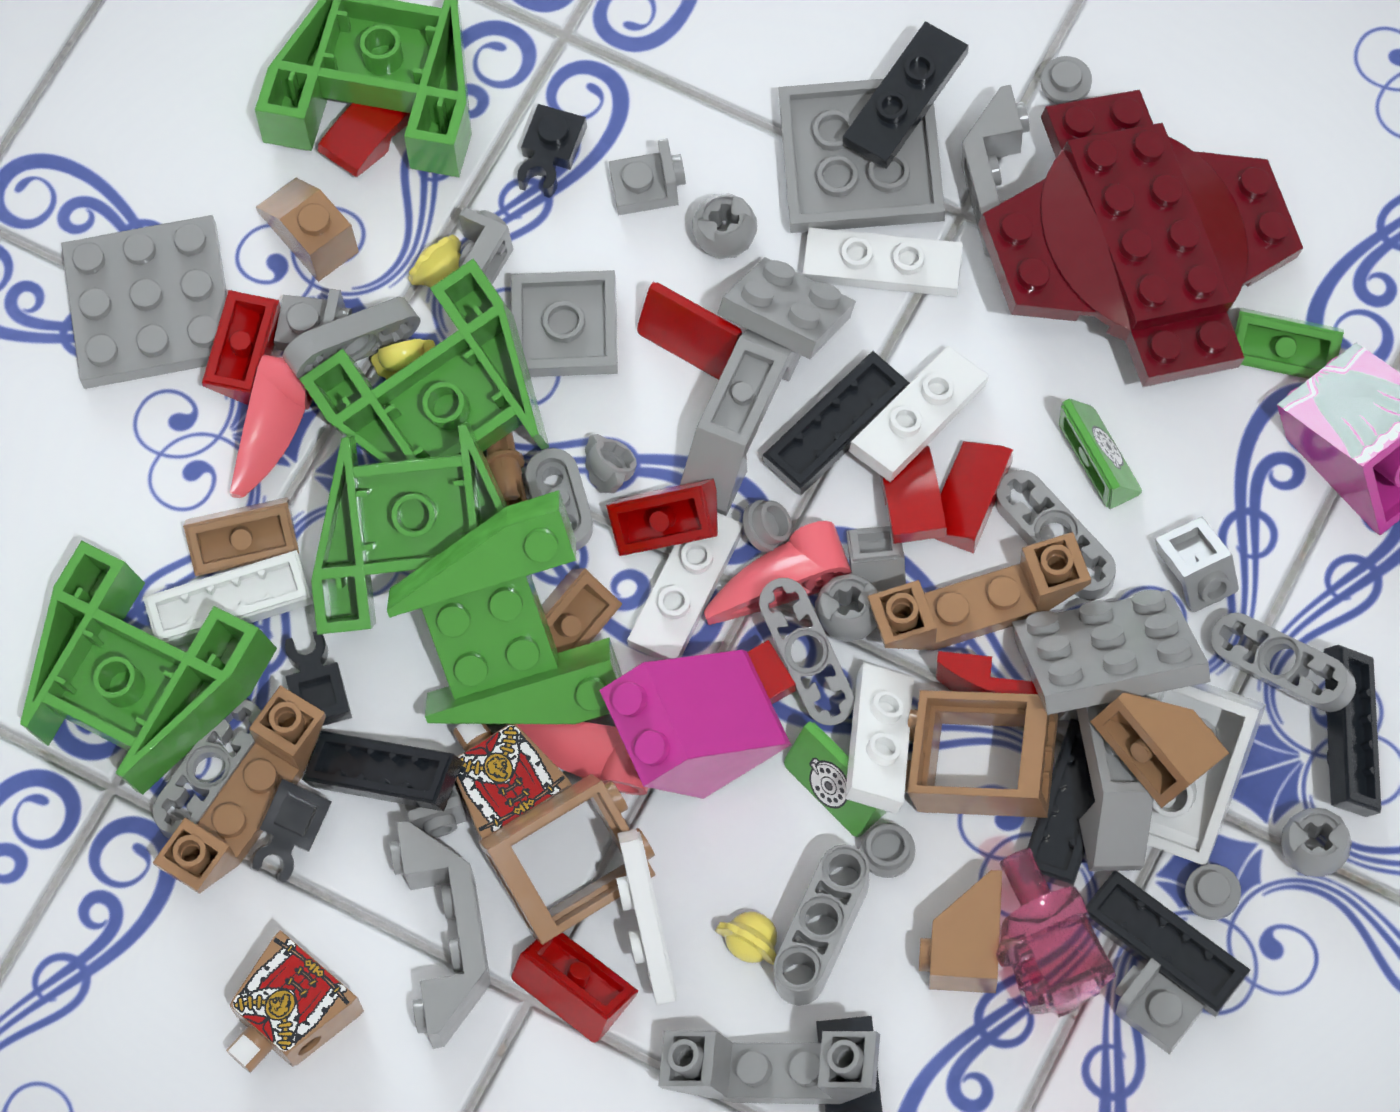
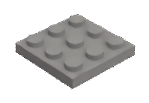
M883 79L778 87L790 233L808 232L809 227L838 230L945 221L934 103L888 168L885 169L843 145V135Z
M213 215L61 243L79 376L84 389L207 366L227 298L217 226Z
M1144 590L1136 593L1132 598L1113 602L1090 601L1078 609L1058 613L1041 611L1031 614L1027 619L1012 622L1016 645L1047 715L1113 702L1124 692L1144 696L1211 682L1209 663L1170 590L1162 592L1158 590Z

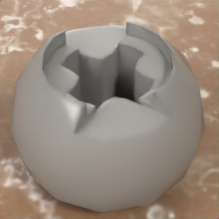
M730 193L715 194L700 204L692 221V232L698 245L707 254L719 259L735 258L749 249L757 232V218L752 208L743 198ZM722 221L732 222V224H729L727 231L718 230L722 225Z
M846 574L832 578L821 588L815 601V612L823 629L832 638L845 642L864 639L877 627L868 602V596L878 593V590L866 578ZM852 600L858 602V612L850 610L846 616L840 614V604L848 606Z
M1308 808L1291 817L1282 830L1280 841L1283 855L1291 868L1305 876L1324 877L1342 868L1350 856L1352 845L1349 830L1342 818L1327 809ZM1321 834L1327 839L1324 849L1317 846L1310 850L1305 846L1308 836L1315 839Z

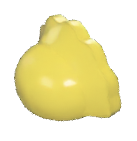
M452 234L449 237L442 238L438 243L425 248L419 255L414 267L409 271L408 280L412 285H426L431 288L459 268L461 256L459 253L461 248L459 238Z
M413 339L395 343L378 349V352L371 357V362L377 374L388 379L435 347V342L433 340Z
M748 911L739 914L730 922H719L715 932L725 938L727 948L735 957L748 963H758L764 960L774 965L777 931L769 918L761 913Z

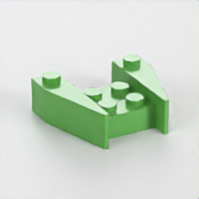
M318 0L267 69L255 107V114L263 143L312 151L327 100L344 101L411 113L404 134L410 169L460 177L472 132L462 22L458 0H444L442 8L398 0Z
M474 258L430 288L458 331L383 383L373 388L360 367L344 349H341L299 378L326 420L344 437L355 435L356 446L379 463L461 454L458 425L470 423L482 451L494 445L522 424L542 450L549 448L514 315Z
M470 423L458 425L461 454L358 465L355 435L341 438L311 579L317 635L372 629L376 624L371 574L417 570L507 507V503Z
M559 490L505 507L390 588L387 604L389 618L422 609L449 684L448 687L427 693L425 708L427 723L578 724L610 714L599 690L622 676L610 637L558 653L531 574L576 561V538Z
M81 540L53 587L20 724L39 741L49 746L64 719H67L127 750L128 752L117 769L116 774L136 792L143 795L177 764L198 741L250 696L276 652L277 647L258 627L213 606L187 652L124 622V618L138 597L145 582L126 562Z

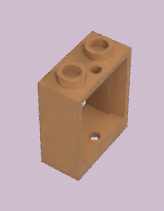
M920 690L918 709H911L908 718V727H910L909 740L914 743L912 760H907L905 793H908L918 812L1048 818L1058 713L1047 715L1038 694ZM942 724L1024 727L1018 788L995 789L935 786Z
M593 774L588 775L478 842L530 933L542 945L618 899L620 894L616 878L627 876L623 864L548 910L511 847L590 799L621 852L617 833L630 830L621 813L628 809V806L612 781L604 785L603 781ZM636 828L637 832L640 831L652 878L656 874L648 860L654 857L655 854L642 831Z

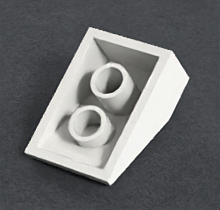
M1203 683L1146 696L1149 699L1193 709L1229 752L1227 756L1163 808L1155 800L1153 801L1147 845L1195 863L1207 865L1249 757L1266 704Z

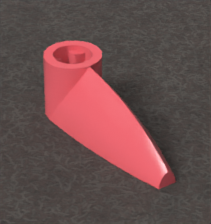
M263 355L259 362L230 489V494L234 498L245 497L274 468L293 439L305 410H308L312 403V397L283 358Z
M817 521L807 524L796 530L790 536L788 542L764 554L743 568L717 593L704 609L708 625L760 612V594L763 588L775 579H793L810 596L819 593L821 588L832 578L851 574V568L835 525L830 521ZM783 587L777 588L773 591L775 600L769 604V609L798 600L799 596L796 592L787 594Z
M589 722L578 724H516L560 769L582 778L593 774L602 780L604 785L612 781L621 793L631 795L647 794L648 787H643L615 726Z

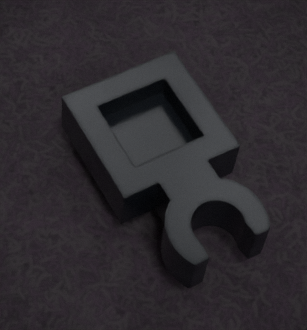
M541 104L537 105L521 146L522 155L531 159L526 160L518 170L519 189L525 191L532 177L543 176L546 178L543 184L544 196L548 198L553 196L558 185L556 166L571 170L587 129L586 117Z
M317 631L313 632L316 646L313 652L307 655L297 652L292 638L286 639L285 651L293 667L300 670L298 673L285 676L288 690L325 712L326 718L322 726L351 719L352 714L338 662L323 666L328 657V646L323 634L317 635Z
M279 779L257 827L258 830L271 835L268 844L260 846L252 854L250 869L259 871L264 858L268 855H275L281 862V869L277 873L276 880L281 883L286 882L294 869V860L291 855L294 846L306 852L310 851L332 801L284 779Z

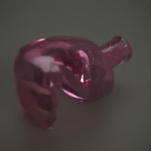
M1026 848L1009 855L999 863L1010 882L1020 907L1002 922L1001 940L996 956L1001 967L1011 966L1013 968L1019 993L1029 1014L1052 1012L1056 1016L1062 1017L1079 1009L1081 1004L1099 995L1101 988L1116 977V974L1088 920L1089 912L1077 888L1066 887L1051 891L1033 857L1034 854L1031 848Z

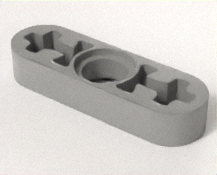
M396 297L300 334L285 348L283 359L299 379L341 349H344L356 362L376 354L380 348L406 341L418 329L421 320L405 298Z
M1015 470L1003 476L996 495V507L1005 521L1028 545L1043 541L1040 531L1044 526L1050 523L1064 525L1070 533H1074L1078 546H1083L1080 548L1086 566L1090 569L1097 565L1101 567V581L1097 582L1091 577V584L1075 595L1085 600H1096L1107 595L1113 587L1116 573V564L1112 555L1038 476L1026 470ZM1012 489L1019 493H1023L1026 490L1030 491L1029 504L1038 514L1032 525L1028 524L1031 522L1032 511L1021 501L1015 504L1010 503Z
M778 578L769 582L760 594V610L788 671L796 683V688L809 715L816 722L823 725H836L843 722L853 710L854 694L805 589L798 582L789 578ZM780 587H783L787 594L794 592L798 594L800 601L793 605V611L798 621L809 615L813 623L812 627H802L794 630L785 639H782L778 631L780 627L789 626L784 614L781 611L772 613L769 609V604L775 600L773 591ZM806 635L818 639L823 648L822 659L817 665L810 668H803L797 665L791 656V647L795 640ZM829 664H832L836 675L825 677L828 686L833 692L842 690L846 700L839 704L841 713L831 717L828 710L818 712L815 708L814 702L821 698L816 682L806 689L801 680L802 676H812L820 673Z
M1230 613L1220 618L1212 629V648L1228 664L1322 711L1334 712L1341 710L1350 703L1355 694V678L1339 660L1242 613ZM1233 634L1239 636L1244 634L1254 644L1259 646L1256 654L1241 645L1236 644L1233 647L1228 642ZM1283 649L1294 650L1296 659L1292 669L1282 675L1272 674L1270 671V661L1274 654ZM1310 669L1324 679L1330 680L1333 677L1338 682L1335 690L1325 689L1322 691L1312 680L1306 678Z
M244 700L221 723L198 741L154 802L152 813L156 825L165 837L170 839L183 821L178 819L173 825H170L172 820L167 812L172 806L177 809L182 808L189 799L190 795L183 786L189 783L195 792L206 797L204 801H200L198 796L194 794L186 807L191 816L189 820L197 825L255 744L251 733L238 732L230 743L234 752L237 753L232 757L223 746L214 742L219 739L224 746L227 745L234 733L229 724L233 719L243 721L246 716H249L248 720L250 725H252L261 712L256 704L249 700ZM210 757L221 759L225 763V771L220 779L212 783H203L196 778V768L201 761Z

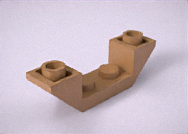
M1071 532L1023 547L1019 564L927 593L923 592L920 581L917 580L869 595L868 602L885 648L938 650L1013 626V621L1027 619L1033 613L1049 611L1091 584V577L1075 535Z
M280 685L249 728L255 744L198 824H194L187 818L183 819L153 861L154 866L198 894L239 866L263 833L257 827L279 779H284L297 785L302 778L326 718L325 712Z

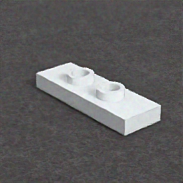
M809 227L803 275L816 282L833 285L957 297L963 242Z
M947 346L851 441L849 452L891 482L986 386L989 375L953 348Z
M717 512L718 535L716 537L674 546L627 639L629 647L659 660L682 657L704 613V609L707 607L744 532L743 523Z
M297 550L143 597L154 637L174 647L195 639L213 606L248 623H253L313 604Z
M863 662L857 672L845 799L895 814L899 812L904 804L910 734L908 718L912 709L914 677Z
M636 829L620 832L617 835L627 876L616 878L623 911L634 909L638 923V930L628 932L635 965L646 962L656 1006L676 1001L677 992L640 831L637 832Z

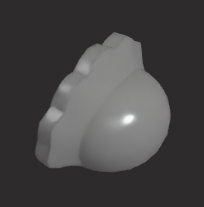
M599 434L589 436L585 447V466L589 471L590 482L597 486L600 493L614 494L625 481L634 475L637 466L636 458L632 451L619 441L604 438Z

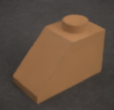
M295 178L256 206L257 212L318 282L359 252L352 225L319 188L303 180Z
M1125 692L1090 721L1161 808L1229 754L1214 732L1193 709Z
M1001 870L989 871L937 916L932 922L931 938H920L919 971L930 972V990L996 993L1002 890Z

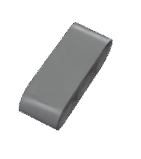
M846 844L834 846L821 858L775 957L773 968L776 991L789 1004L797 1006L807 1005L819 997L867 895L869 888L868 859L855 846ZM839 867H850L860 877L853 884L842 886L833 882L829 876ZM819 915L829 916L836 922L837 926L829 934H814L807 927L810 919ZM802 964L811 968L814 976L809 982L796 985L787 981L784 973L789 967Z

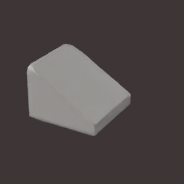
M890 526L846 531L851 574L866 578L878 591H885L906 584L902 543L893 544Z

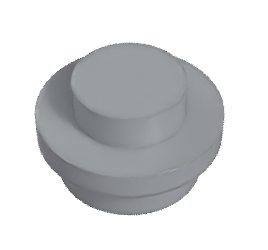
M1071 56L1057 57L1048 62L1042 71L1041 88L1044 94L1055 104L1083 100L1091 89V71L1078 58Z
M755 501L749 504L743 513V530L746 538L755 548L764 553L773 551L778 546L784 544L792 533L791 518L787 510L776 501Z
M894 823L875 825L866 832L861 841L860 850L868 859L869 871L876 876L883 878L897 877L905 873L914 861V840L911 834L900 825Z
M1217 864L1201 866L1193 871L1185 886L1186 902L1190 909L1202 918L1208 920L1223 919L1233 913L1241 898L1239 880L1232 871L1224 866Z

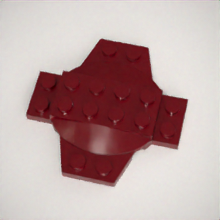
M1140 89L1046 106L1041 115V120L1056 157L1046 178L984 212L978 222L1011 315L1077 321L1080 315L1096 317L1101 322L1110 326L1106 333L1126 342L1142 387L1239 368L1245 357L1228 316L1230 308L1238 297L1242 286H1251L1296 259L1303 250V245L1268 159L1191 150L1181 142L1169 137L1163 122L1153 124Z

